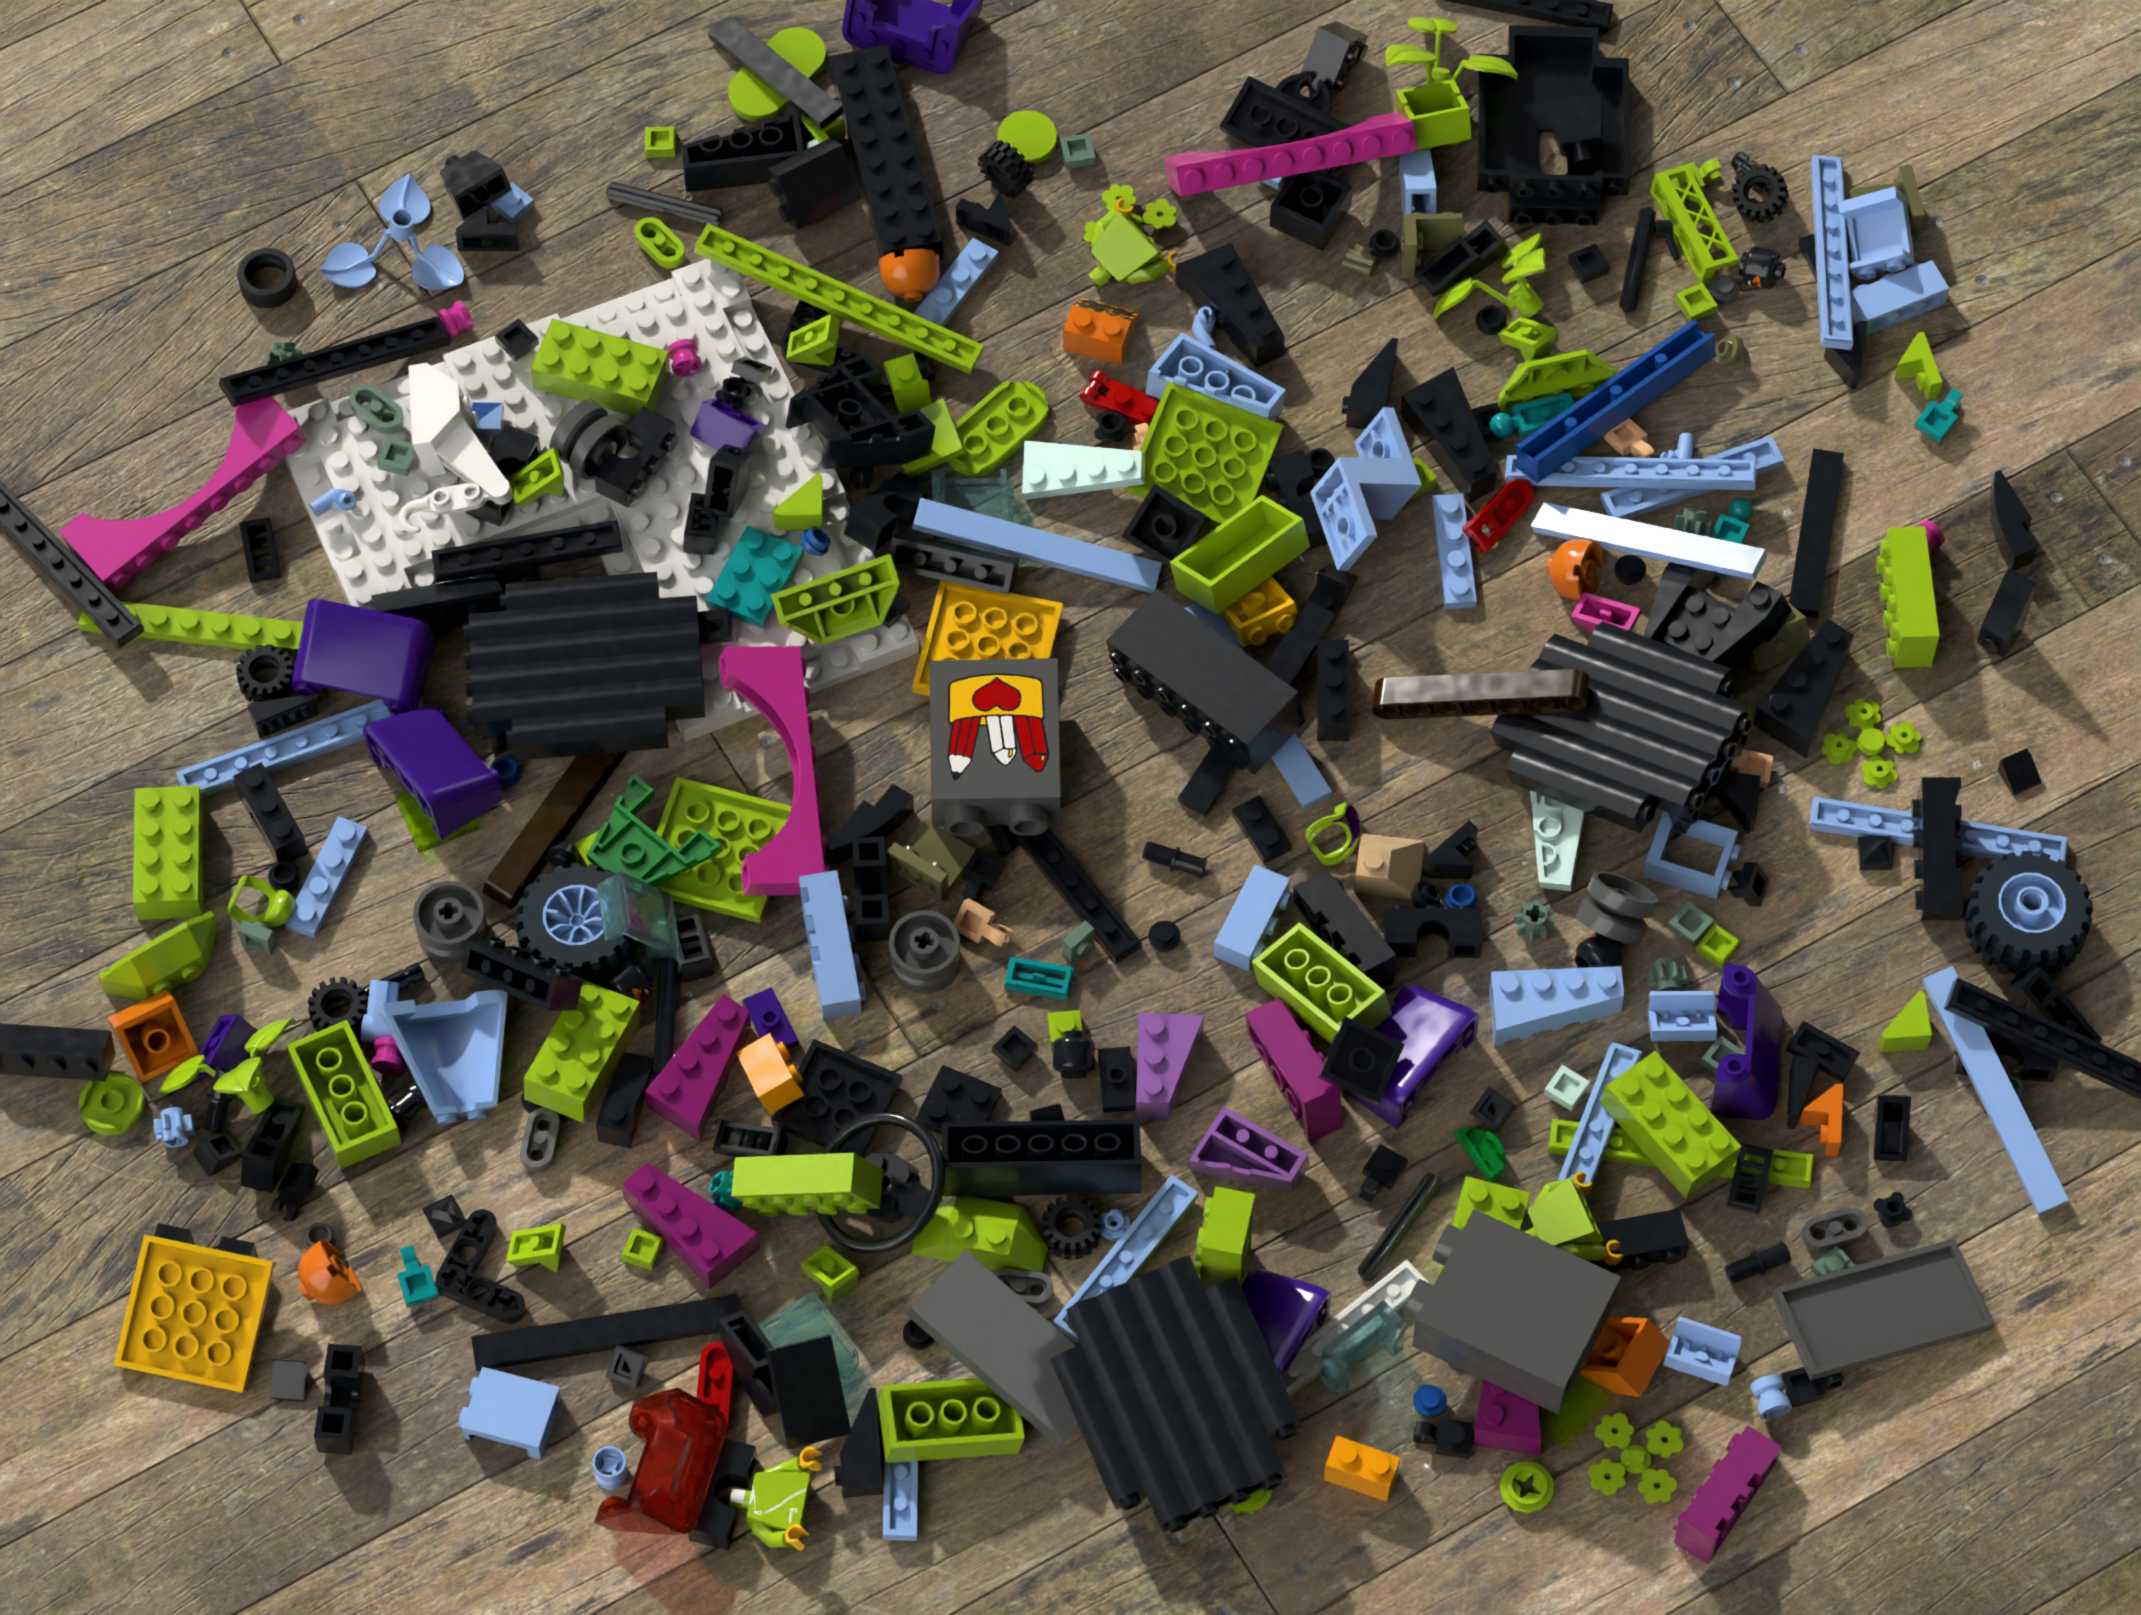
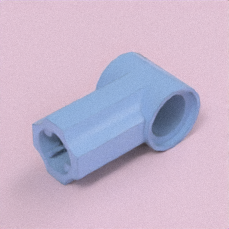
M381 980L370 981L367 1014H364L361 1025V1043L374 1044L376 1039L393 1038L381 1015L380 1006L383 1003L398 1002L400 983Z

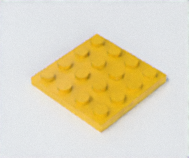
M940 580L912 685V693L930 696V661L1051 658L1063 612V603L1013 593L1003 594Z
M144 1234L113 1366L245 1394L276 1262Z

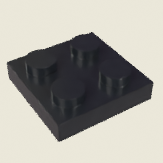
M1345 1016L1342 1018L1318 1078L1372 1104L1378 1105L1405 1044Z
M942 1065L915 1120L923 1124L928 1130L942 1135V1122H989L1002 1095V1088Z

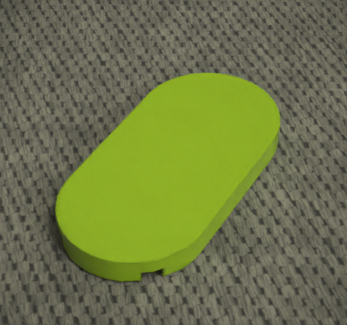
M799 27L788 28L775 34L766 43L767 46L811 81L825 66V44L819 35L809 29ZM744 67L732 78L728 87V97L732 110L739 117L748 121L775 118L789 105V103Z
M1009 381L996 387L955 423L966 453L947 461L948 464L955 471L967 476H982L997 469L1021 448L1025 441L1030 440L1046 424L1049 416V407L1044 391L1028 381H1022V383Z

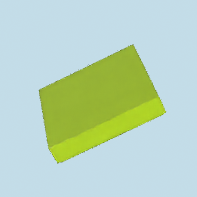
M943 398L919 409L936 426L930 455L903 464L906 474L911 478L966 453L947 403Z

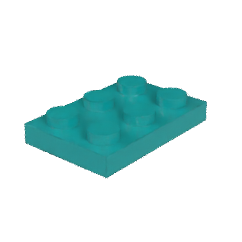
M746 526L706 598V606L715 610L730 608L732 617L763 629L775 608L771 594L785 590L804 555V548Z

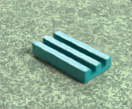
M1010 956L1004 989L1068 1001L1074 968ZM1015 968H1020V969H1025V970H1030V971H1036V972L1047 973V974H1052V975H1057V976H1063V977H1065V979L1062 980V979H1057V978L1046 977V976L1043 975V974H1037V973L1030 974V973L1019 972V971H1014V970H1015Z

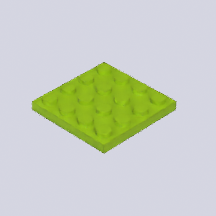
M1168 381L1140 448V451L1145 456V484L1127 486L1124 488V492L1145 499L1155 483L1212 519L1209 524L1218 527L1254 501L1268 467V461L1271 460L1284 425Z
M676 777L656 834L674 849L678 850L701 828L721 844L723 851L644 893L761 924L770 896H743L740 866L747 854L757 853L780 832L788 819L791 806Z

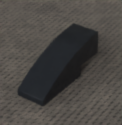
M1486 220L1466 238L1460 235L1415 272L1414 275L1434 297L1446 292L1456 283L1478 274L1507 253L1510 248L1503 237Z
M2001 470L1994 474L1990 491L1991 523L2000 553L2008 568L2015 571L2033 563L2037 546L2028 534L2032 517Z
M892 783L875 806L863 800L826 846L827 862L833 865L852 858V838L884 836V839L887 838L914 812L913 795Z
M745 1309L718 1319L716 1325L730 1362L750 1399L763 1418L777 1413L764 1351L774 1347Z

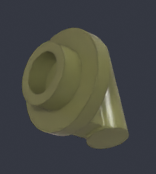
M1355 243L1354 248H1347L1341 267L1370 277L1377 256L1371 254L1373 248Z
M1731 334L1726 335L1720 340L1716 348L1718 361L1724 365H1732L1737 370L1744 369L1746 367L1743 339Z

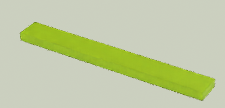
M1552 1119L1548 1153L1567 1155L1580 1122ZM1614 1127L1602 1158L1603 1161L1657 1168L1623 1128ZM1771 1149L1773 1154L1766 1183L1810 1189L1814 1154ZM1745 1153L1744 1160L1763 1164L1764 1158ZM1736 1162L1718 1176L1733 1178ZM1742 1167L1741 1172L1756 1176L1761 1174V1170Z

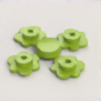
M1113 184L1110 186V190L1104 191L1101 195L1102 202L1107 204V211L1115 209L1116 201L1119 198L1124 199V205L1121 208L1123 210H1127L1130 206L1136 204V197L1133 196L1134 190L1130 185H1122L1120 187L1118 184ZM1161 198L1156 200L1155 203H1148L1146 205V212L1143 214L1142 219L1136 214H1132L1130 218L1141 231L1143 230L1144 223L1152 225L1155 230H1161L1163 226L1170 228L1175 225L1177 211L1174 206H1169V202L1166 199ZM1094 221L1086 223V234L1084 235V241L1091 243L1092 248V238L1097 223ZM1148 237L1154 243V239L1152 237Z
M1859 698L1855 701V704H1849L1845 708V715L1849 718V725L1854 728L1859 727L1862 731L1857 739V743L1854 740L1848 739L1845 733H1839L1838 735L1830 733L1825 735L1823 739L1824 746L1821 748V754L1828 756V762L1835 766L1840 765L1842 762H1851L1857 748L1867 755H1874L1870 757L1868 763H1864L1861 767V771L1864 773L1863 782L1867 786L1872 787L1876 785L1879 789H1885L1888 783L1891 784L1897 780L1898 774L1893 769L1894 763L1891 760L1884 761L1877 754L1884 750L1885 745L1894 748L1895 753L1900 755L1904 754L1905 751L1910 754L1916 753L1919 749L1918 742L1921 740V733L1914 731L1915 728L1912 723L1903 722L1900 726L1896 724L1891 725L1889 734L1884 737L1880 730L1873 728L1874 724H1878L1881 721V716L1878 714L1879 705L1874 701L1866 702L1864 699Z
M1616 1413L1613 1417L1604 1415L1601 1418V1424L1595 1428V1436L1599 1440H1604L1603 1443L1606 1448L1611 1449L1616 1446L1624 1450L1621 1454V1463L1612 1464L1611 1460L1603 1459L1600 1464H1593L1589 1467L1588 1475L1592 1479L1591 1488L1601 1490L1604 1496H1614L1617 1489L1625 1487L1626 1480L1623 1477L1626 1471L1632 1475L1642 1474V1481L1638 1484V1490L1644 1493V1499L1648 1504L1654 1505L1659 1501L1663 1503L1669 1502L1671 1500V1493H1674L1677 1489V1481L1672 1477H1668V1471L1665 1469L1656 1471L1649 1468L1651 1464L1649 1453L1653 1455L1660 1454L1662 1458L1667 1459L1671 1457L1672 1453L1681 1452L1684 1447V1443L1680 1438L1681 1430L1678 1427L1671 1428L1667 1421L1657 1422L1655 1429L1651 1428L1646 1433V1437L1649 1440L1646 1450L1639 1445L1629 1446V1436L1633 1435L1634 1427L1628 1424V1418L1625 1414Z

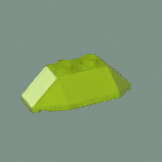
M1587 349L1572 352L1562 351L1554 356L1541 359L1531 358L1523 363H1519L1499 394L1498 405L1501 413L1509 415L1513 405L1570 392L1572 400L1584 398L1616 375L1618 371L1615 367Z
M888 554L771 594L782 626L821 645H825L883 625L901 583L892 556Z
M212 911L178 925L130 952L112 964L108 970L106 969L99 973L98 978L104 993L142 1001L165 989L171 993L175 987L184 982H191L197 979L207 969L218 933V927Z
M954 1196L937 1209L934 1219L915 1237L911 1255L954 1262L966 1249L989 1270L1004 1268L1043 1273L1048 1246L1023 1206L971 1196Z

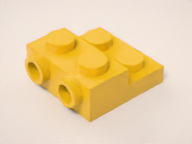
M1272 576L1221 612L1243 647L1250 644L1260 645L1267 639V636L1278 631L1288 632L1298 618L1295 602Z

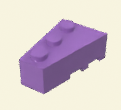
M1139 1013L1136 1119H1169L1182 1087L1183 1079L1188 1067H1190L1193 1054L1203 1034L1204 1015Z
M1225 1106L1222 1107L1189 1159L1192 1172L1292 1193L1310 1166L1307 1153Z

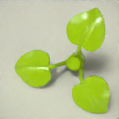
M1412 17L1408 19L1407 24L1411 29L1419 32L1435 33V54L1423 51L1418 46L1408 44H1391L1385 52L1387 68L1398 64H1425L1426 85L1452 79L1457 84V80L1464 68L1503 74L1516 80L1518 74L1509 62L1495 56L1472 55L1469 57V60L1461 61L1453 77L1450 76V70L1440 68L1441 33L1455 34L1458 29L1455 22L1445 18ZM1431 63H1434V68L1431 71Z
M1535 234L1528 240L1519 243L1501 261L1503 268H1508L1511 265L1514 267L1504 275L1502 282L1504 284L1515 280L1518 282L1509 291L1510 299L1481 281H1473L1469 277L1450 287L1441 296L1434 309V320L1437 321L1441 313L1464 300L1474 288L1483 289L1504 302L1509 309L1515 306L1524 318H1530L1543 307L1544 303L1525 277L1546 272V252L1543 248L1536 250L1541 242L1542 234Z
M289 1018L274 1021L257 1030L244 1046L245 1050L250 1052L251 1058L243 1061L235 1069L221 1076L213 1086L215 1092L234 1094L237 1099L242 1098L253 1114H258L268 1108L273 1103L274 1097L264 1085L267 1079L262 1074L260 1068L262 1060L258 1057L260 1051L273 1045L289 1025L296 1022V1020ZM204 1055L190 1057L178 1064L167 1075L158 1093L162 1096L163 1093L176 1091L190 1083L200 1072H206L214 1078L215 1071L204 1064L206 1061Z

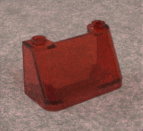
M674 1388L634 1400L629 1415V1426L633 1434L646 1441L627 1500L613 1496L601 1502L594 1522L612 1531L678 1536L690 1533L697 1525L727 1432V1421L724 1414L717 1408L679 1388Z

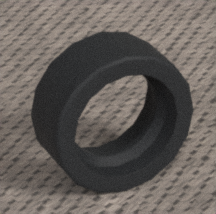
M262 248L254 250L246 255L238 266L237 278L242 296L248 303L258 308L281 306L290 300L296 291L297 277L293 262L286 253L278 249ZM276 267L285 273V279L274 288L258 289L251 286L249 282L251 275L261 268Z

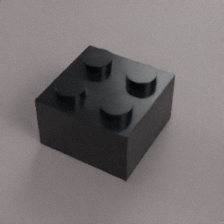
M1318 170L1290 175L1270 206L1269 226L1323 251L1351 208L1353 186Z
M1154 483L1121 537L1171 568L1170 561L1198 542L1212 519Z

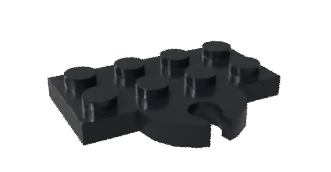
M1300 73L1292 74L1283 79L1276 88L1248 76L1221 122L1220 130L1253 147L1260 148L1315 138L1352 126L1330 116L1332 109L1331 95L1326 84L1321 79L1317 82V91L1314 95L1306 97L1301 94V89L1310 84L1311 75ZM1332 167V168H1327V169H1321V170H1318V171H1321V172H1323V173L1329 175V174L1331 173L1333 167Z

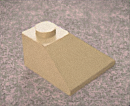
M1362 833L1354 893L1411 899V891L1420 882L1425 841Z

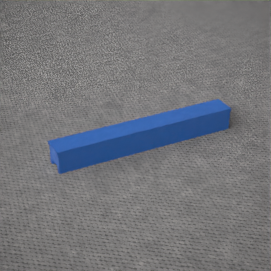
M1694 319L1517 444L1516 468L1536 483L1542 481L1605 436L1607 432L1633 416L1716 356L1715 334L1712 332L1704 333L1698 328V322Z

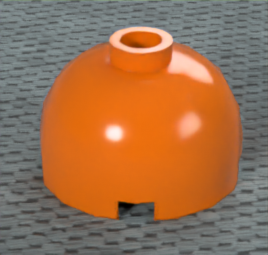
M908 249L904 250V256L896 258L893 252L883 256L878 261L883 285L889 293L896 297L904 298L905 302L921 301L923 299L922 296L930 293L936 287L940 278L939 255L935 256V251Z
M1573 539L1563 543L1555 551L1554 555L1549 557L1547 562V573L1550 574V580L1555 591L1563 597L1579 602L1584 592L1595 595L1601 578L1595 577L1597 567L1603 568L1602 548L1598 542L1587 539Z
M325 1239L314 1243L303 1254L298 1265V1275L302 1282L298 1285V1288L308 1301L315 1299L322 1305H342L354 1298L362 1290V1287L351 1266L346 1268L342 1263L341 1259L344 1257Z

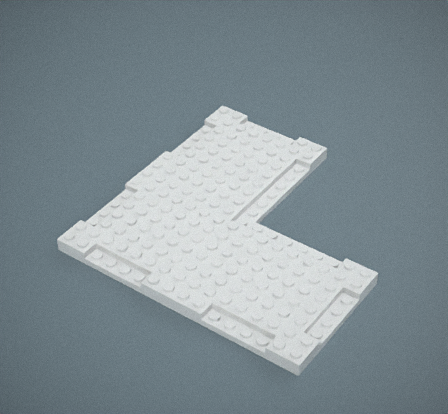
M704 259L671 271V279L560 319L558 313L526 324L538 337L539 345L516 362L496 343L495 336L443 354L444 361L432 365V367L459 384L463 394H468L471 408L472 402L503 403L502 429L507 424L538 436L541 448L540 456L550 450L551 437L557 425L575 405L580 403L577 400L533 388L531 366L552 318L666 351L672 343L678 340H694L698 345L699 352L697 356L701 358L702 369L692 376L679 377L673 373L671 367L673 360L670 359L671 372L654 412L675 422L678 442L674 450L670 453L667 452L663 457L657 474L649 477L641 497L634 499L628 508L597 493L594 479L585 480L570 468V464H565L561 461L565 475L562 498L544 493L524 508L513 503L500 527L468 515L466 511L446 515H437L425 511L415 512L410 515L408 522L412 526L420 527L421 531L419 533H410L405 531L399 523V513L408 502L421 499L438 488L465 484L467 482L452 471H449L447 474L428 477L418 455L415 457L408 476L378 469L377 462L387 437L412 443L409 374L375 386L402 408L404 424L398 432L393 434H382L357 416L351 409L349 396L331 403L325 397L287 411L300 426L306 441L302 443L295 453L284 457V460L347 604L373 610L371 595L438 584L436 583L431 553L433 550L618 520L623 552L599 556L608 576L657 572L660 598L697 595L699 612L715 610L706 606V598L746 526L803 548L801 540L803 531H778L774 527L773 510L817 473L823 479V531L830 538L831 544L828 546V552L824 556L811 555L804 549V555L785 589L873 560L875 557L871 550L844 535L847 524L845 515L850 505L835 469L823 468L825 449L814 426L809 422L791 429L785 427L790 398L795 393L752 307L751 297L739 273L710 259ZM746 356L773 367L768 380L757 383V385L746 383L751 389V395L745 398L744 406L738 409L767 425L763 437L752 440L748 449L754 453L749 489L732 519L720 515L714 554L686 553L683 551V541L691 493L705 494L709 462L711 457L718 451L691 436L690 431L702 402L715 398L716 391L721 390L724 379L730 377L740 378V376L731 373L735 360ZM364 402L362 405L368 406L370 402ZM605 409L608 412V416L613 415L627 427L630 426L635 418ZM387 419L384 422L388 423L392 422L393 420ZM475 434L489 454L490 444L494 435ZM627 438L626 445L619 457L631 458L640 451L629 446ZM515 473L506 474L504 477L508 481V478ZM333 488L347 490L356 495V506L349 511L329 509L317 517L309 506L310 503ZM730 488L724 489L722 491L723 494L726 495L729 492ZM775 608L763 629L732 617L734 641L707 645L701 643L705 718L675 721L685 742L761 713L755 706L733 690L722 689L719 658L725 647L800 646L801 658L806 659L807 665L806 676L803 677L804 687H808L810 694L918 654V639L905 614L890 628L883 624L825 645H821L782 626Z

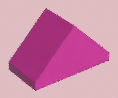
M1584 592L1571 614V619L1590 635L1602 621L1632 631L1642 612L1640 608Z

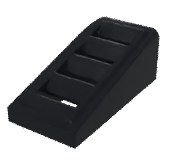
M691 493L683 541V551L686 553L713 555L715 552L720 515L703 511V509H696V507L703 508L705 494Z
M270 517L239 522L250 583L281 578ZM267 534V537L252 540L248 538L249 535ZM269 545V548L253 551L250 549V546ZM269 554L271 556V559L255 562L252 560V557ZM273 566V571L255 574L254 568Z
M313 694L247 705L251 721L259 738L266 737L318 715Z
M699 912L667 920L683 981L690 982L713 976L715 972ZM696 928V930L682 933L679 935L677 933L680 931Z
M1795 1056L1792 1060L1789 1070L1788 1129H1795L1799 1122L1818 1070V1058Z
M721 1120L712 1150L715 1153L731 1157L781 1156L785 1154L788 1137L781 1128ZM731 1132H735L736 1135L732 1146L728 1145ZM747 1135L745 1147H741L744 1136ZM759 1138L761 1139L759 1148L755 1149L757 1139Z
M1741 1142L1740 1145L1742 1147L1736 1160L1726 1207L1758 1215L1773 1150ZM1745 1153L1763 1157V1164L1744 1160ZM1742 1167L1761 1170V1174L1756 1176L1741 1172ZM1739 1180L1756 1182L1758 1187L1755 1189L1739 1185ZM1737 1191L1755 1195V1200L1750 1201L1737 1198Z

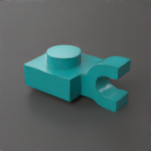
M1952 388L1941 405L1932 400L1916 420L1914 428L1940 444L1958 421V416L1954 413L1961 406L1959 401L1962 399L1963 394Z
M413 1245L400 1248L406 1271L397 1273L406 1307L409 1308L439 1299L429 1264L419 1267Z

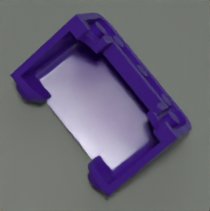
M847 0L842 34L849 44L862 49L888 44L892 59L936 74H944L954 66L982 10L983 0H953L951 7L931 0Z
M311 599L305 612L291 683L293 691L300 695L313 694L314 696V694L322 693L323 687L383 699L384 705L393 715L416 710L421 700L435 652L431 627L425 622L414 618L322 599Z
M433 705L372 722L363 728L371 759L379 768L383 766L385 769H391L418 801L422 813L433 818L434 825L431 826L432 830L441 840L504 800L501 789L504 782L499 773L494 768L492 770L488 769L450 725L451 721L441 707L436 709Z
M1724 964L1717 996L1716 1013L1724 1012L1729 1016L1732 1023L1731 1029L1747 1030L1745 1055L1728 1054L1719 1061L1715 1087L1710 1098L1709 1111L1714 1116L1765 1120L1774 1113L1777 1103L1782 1008L1751 969L1742 965Z
M1412 985L1409 988L1404 986L1394 999L1395 1004L1391 1008L1392 1015L1374 1029L1405 1044L1378 1105L1372 1104L1343 1090L1397 1130L1408 1117L1403 1111L1407 1110L1411 1103L1415 1104L1418 1101L1419 1092L1454 1052L1458 1054L1462 1046L1467 1049L1476 1039L1479 1014L1469 1007L1416 985Z
M1259 1268L1255 1273L1250 1271L1247 1274L1241 1289L1244 1290L1243 1294L1280 1377L1283 1379L1310 1333L1314 1334L1317 1325L1321 1327L1328 1317L1331 1292L1320 1286Z

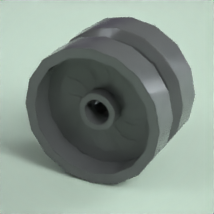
M584 400L575 405L557 425L551 437L549 447L550 449H557L560 460L565 464H570V468L585 480H592L610 453L619 457L627 442L629 435L628 427L613 415L608 416L607 410L594 400Z
M1595 871L1587 887L1591 896L1583 897L1576 912L1578 920L1588 928L1608 938L1630 944L1640 943L1648 926L1643 918H1650L1653 915L1659 901L1658 897L1648 888L1629 878L1612 872Z
M443 881L433 884L424 890L415 902L413 918L421 949L429 958L440 963L458 964L463 962L467 941H486L488 925L481 897L472 887L462 882Z
M927 910L908 913L896 922L889 938V960L893 977L902 987L914 993L929 994L941 991L950 985L959 973L961 961L960 938L956 926L948 917L936 911Z

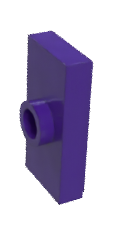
M772 987L742 1000L743 1007L750 1011V1020L759 1039L770 1033L777 1044L783 1041L787 1049L799 1045L798 1039Z

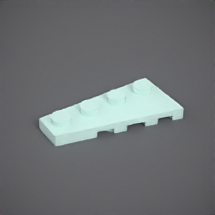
M1035 441L1024 442L1022 494L1026 500L1145 484V456L1142 451Z
M1530 791L1539 886L1544 889L1572 891L1586 812Z

